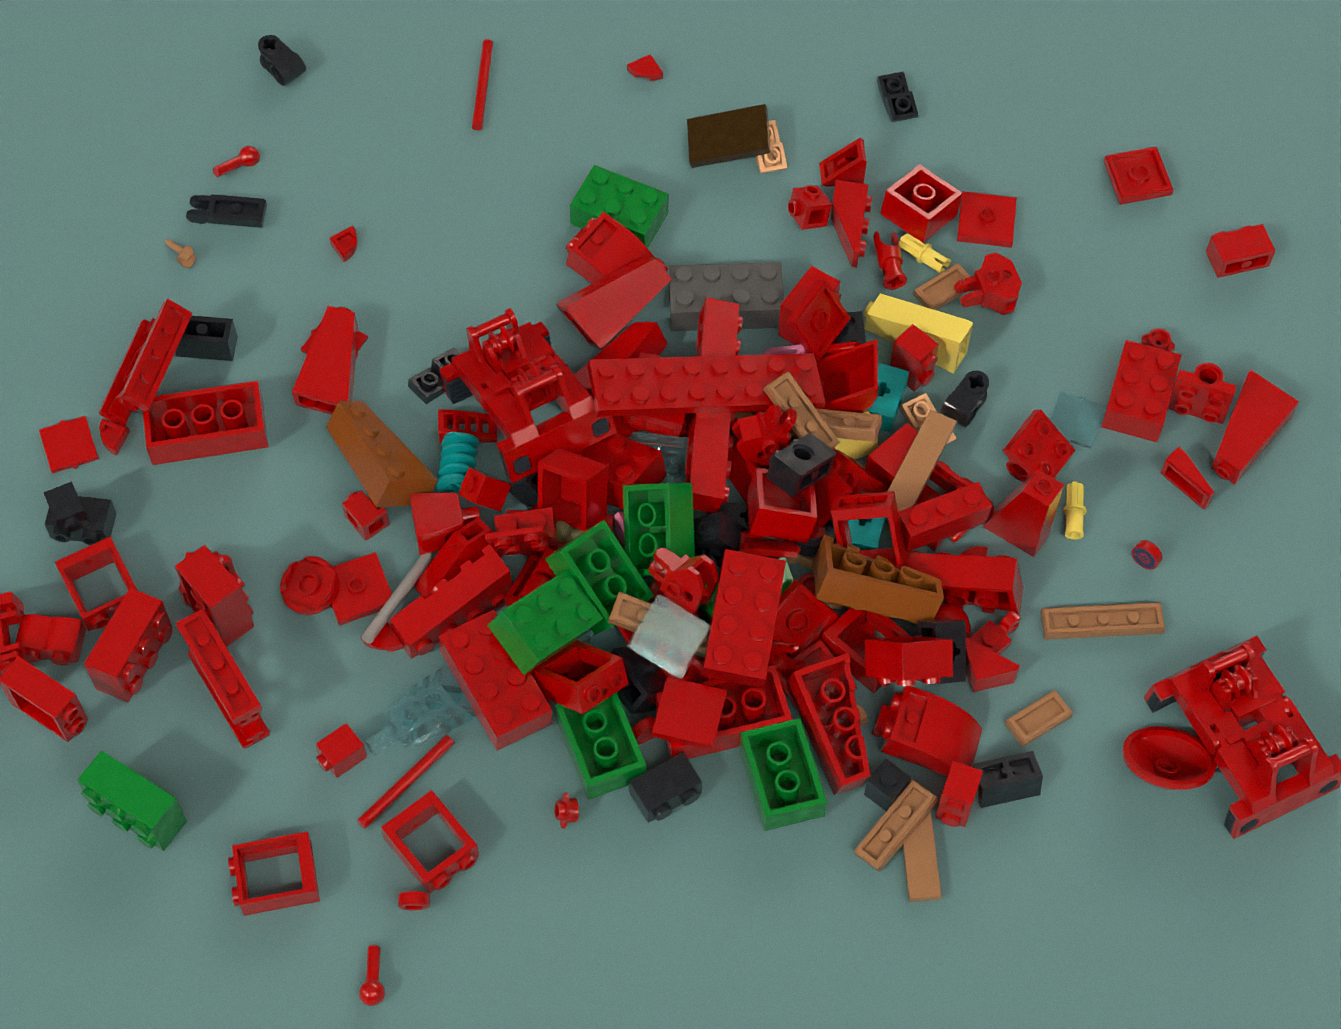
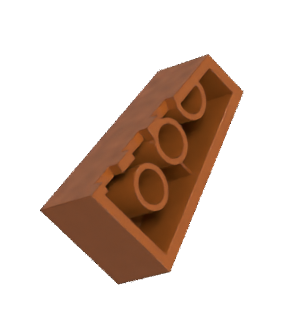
M363 401L338 402L326 428L376 507L411 506L410 494L432 493L438 479Z
M824 534L813 560L816 599L826 603L849 606L856 610L878 613L885 617L908 620L917 624V620L935 619L944 599L940 579L907 566L898 569L887 558L877 555L876 559H872L858 553L860 548L848 544L847 548L834 544V538Z

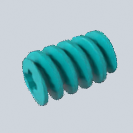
M449 432L445 434L442 441L441 460L439 461L440 469L436 483V489L439 492L459 493L468 468H474L477 463L475 459L478 455L476 448L479 445L477 437L462 432Z

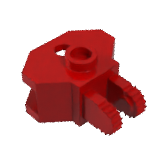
M995 252L985 255L981 269L975 270L974 276L956 282L954 290L959 294L974 290V292L965 294L960 299L962 307L967 308L980 304L982 308L988 307L1001 315H1006L1014 312L1022 281L1012 260Z
M771 404L766 412L759 411L756 415L738 419L732 426V430L739 440L736 445L743 459L769 465V459L775 451L783 450L790 445L788 432L795 425L798 416L796 410L787 408L781 414V406Z
M659 548L655 551V561L651 562L648 571L650 572L649 574L662 583L660 590L664 592L669 610L678 617L692 615L697 611L698 605L710 601L719 581L713 560L705 554L692 558L685 554L680 558L667 550V548ZM703 580L706 582L707 588L704 587Z

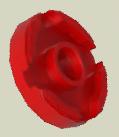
M315 556L303 557L304 560L293 562L288 566L281 578L279 587L285 605L300 615L310 616L322 612L331 605L337 596L339 588L337 572L329 562Z

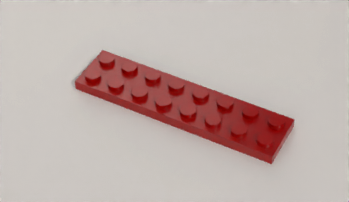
M814 353L589 360L587 365L596 417L766 411L771 404L773 405V402L763 389L788 371L816 409H822L826 403Z

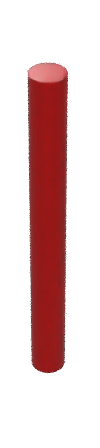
M485 39L482 44L472 129L480 131L483 128L493 41Z
M445 735L357 819V822L366 829L454 745V741L448 735Z

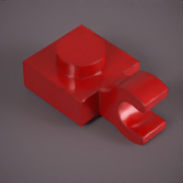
M1012 610L998 625L989 620L969 639L1000 655L1011 645L1012 640L1008 635L1019 627L1017 622L1021 618Z

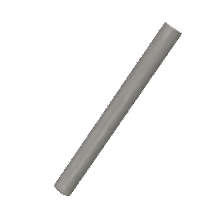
M431 553L421 555L363 633L362 639L366 643L371 644L430 564L433 559Z

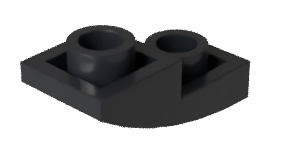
M904 71L878 76L877 84L891 121L896 122L917 118L919 115L912 91L908 89Z
M452 348L432 359L430 368L409 379L408 387L425 404L433 401L445 392L439 369L450 364L452 358L460 353L455 348Z

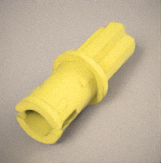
M905 234L900 238V248L917 258L916 261L919 264L925 263L939 274L945 271L943 266L949 267L951 259L933 250L931 244L927 243L925 245L909 234Z
M1073 481L1067 484L1066 506L1063 508V513L1066 515L1065 537L1078 540L1084 537L1083 520L1087 509L1084 506V485Z

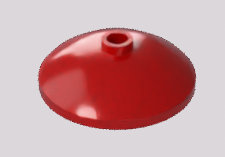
M1155 726L1136 730L1126 738L1122 749L1124 762L1138 778L1148 784L1167 790H1191L1205 785L1213 778L1217 767L1214 761L1215 755L1208 752L1201 739L1188 732L1170 727Z

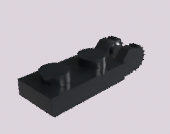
M211 194V196L194 195L190 198L189 204L195 209L188 210L186 218L189 222L198 224L208 222L212 224L262 228L267 202L261 198Z

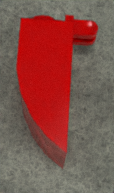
M604 211L597 219L591 218L585 228H582L565 248L569 253L566 265L591 284L643 256L655 258L630 230Z
M878 338L824 357L819 361L816 360L826 402L822 409L864 413L873 405L878 393Z
M905 686L900 693L895 692L890 707L886 705L881 706L871 734L884 738L881 752L948 776L953 761L972 767L982 728L968 712L956 704L918 688Z

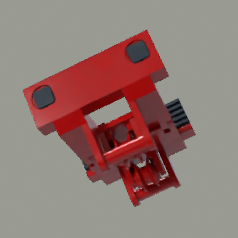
M511 308L504 310V314L476 327L472 325L467 327L469 350L453 357L450 364L439 369L445 394L452 404L474 395L505 435L506 439L496 443V446L501 456L503 468L506 471L505 474L512 483L537 472L538 461L558 448L576 453L617 433L613 416L596 417L593 397L564 361L555 354L551 346L549 330L540 321L534 325L528 322L518 326L517 318ZM500 329L499 334L495 335L493 331ZM488 334L489 338L482 342V349L479 338ZM555 400L564 412L535 426L530 411Z
M1257 635L1152 684L1143 697L1152 713L1177 702L1208 752L1215 755V763L1240 799L1229 806L1225 823L1223 824L1233 839L1338 789L1341 784V760L1337 754L1330 757L1327 756L1292 700L1284 695L1285 690L1262 658V655L1267 650ZM1221 676L1220 679H1218V680H1216L1215 682H1213V680H1214L1215 678ZM1256 721L1257 725L1243 730L1242 727ZM1292 763L1298 774L1276 784L1278 769Z

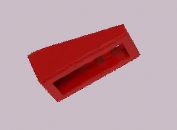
M450 409L438 410V437L440 444H442L445 434L449 432L471 434L479 439V443L497 442V425L490 418L489 414ZM459 424H465V430H459ZM471 424H477V432L471 431ZM483 424H488V433L483 432ZM448 425H453V429H448Z
M1179 446L1165 459L1160 473L1205 510L1210 504L1214 491L1186 452Z

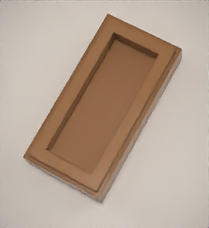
M957 263L916 288L913 295L924 307L938 310L965 293L959 294L955 292L954 284L971 276Z
M1053 690L1005 721V726L1022 748L1072 718L1073 712L1056 690Z

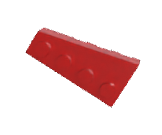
M490 544L481 550L484 555L473 564L470 560L460 566L461 571L453 579L446 580L444 578L438 582L428 598L421 595L390 618L391 628L411 659L430 652L434 645L439 643V635L495 608L500 609L506 605L505 597L512 587L510 570Z
M909 551L906 553L903 566L940 579L944 596L943 600L947 604H955L962 609L967 604L982 607V612L994 614L995 609L1009 612L1013 610L1020 617L1023 583L1017 558H1011L1007 555L987 557L974 553L967 555H952L947 552L926 554L919 551Z
M849 652L795 671L786 683L834 795L863 785L871 776L864 736L861 733V718L854 693L856 689L850 670Z

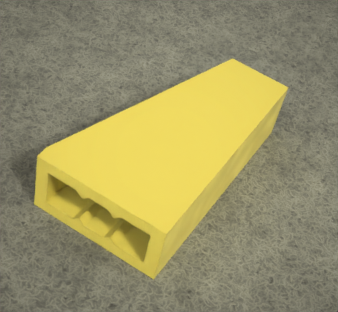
M881 293L875 302L870 301L863 316L866 317L864 329L891 343H894V340L912 324L917 326L939 344L938 360L935 365L953 374L967 354L973 328V322Z

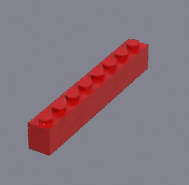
M706 297L699 312L695 357L734 356L739 354L741 340L737 339V333L740 332L743 317L739 316L740 304ZM735 412L690 413L684 483H692L693 509L717 513L722 503H727L730 487L726 486V478L730 475L732 462L727 459L728 453L731 452L733 446V436H729L730 429L734 425Z

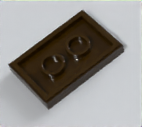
M766 104L687 119L689 163L691 168L771 153Z

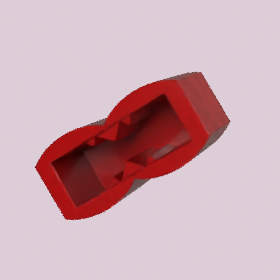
M38 614L22 615L23 622L19 625L15 643L19 642L26 649L27 655H24L26 660L30 663H37L39 660L50 659L52 663L61 666L79 662L86 633V627L82 620L69 617H48Z

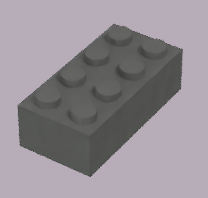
M781 262L669 265V276L672 279L669 282L671 331H697L699 312L706 297L740 304L739 316L743 317L741 329L779 328L780 305L784 301Z

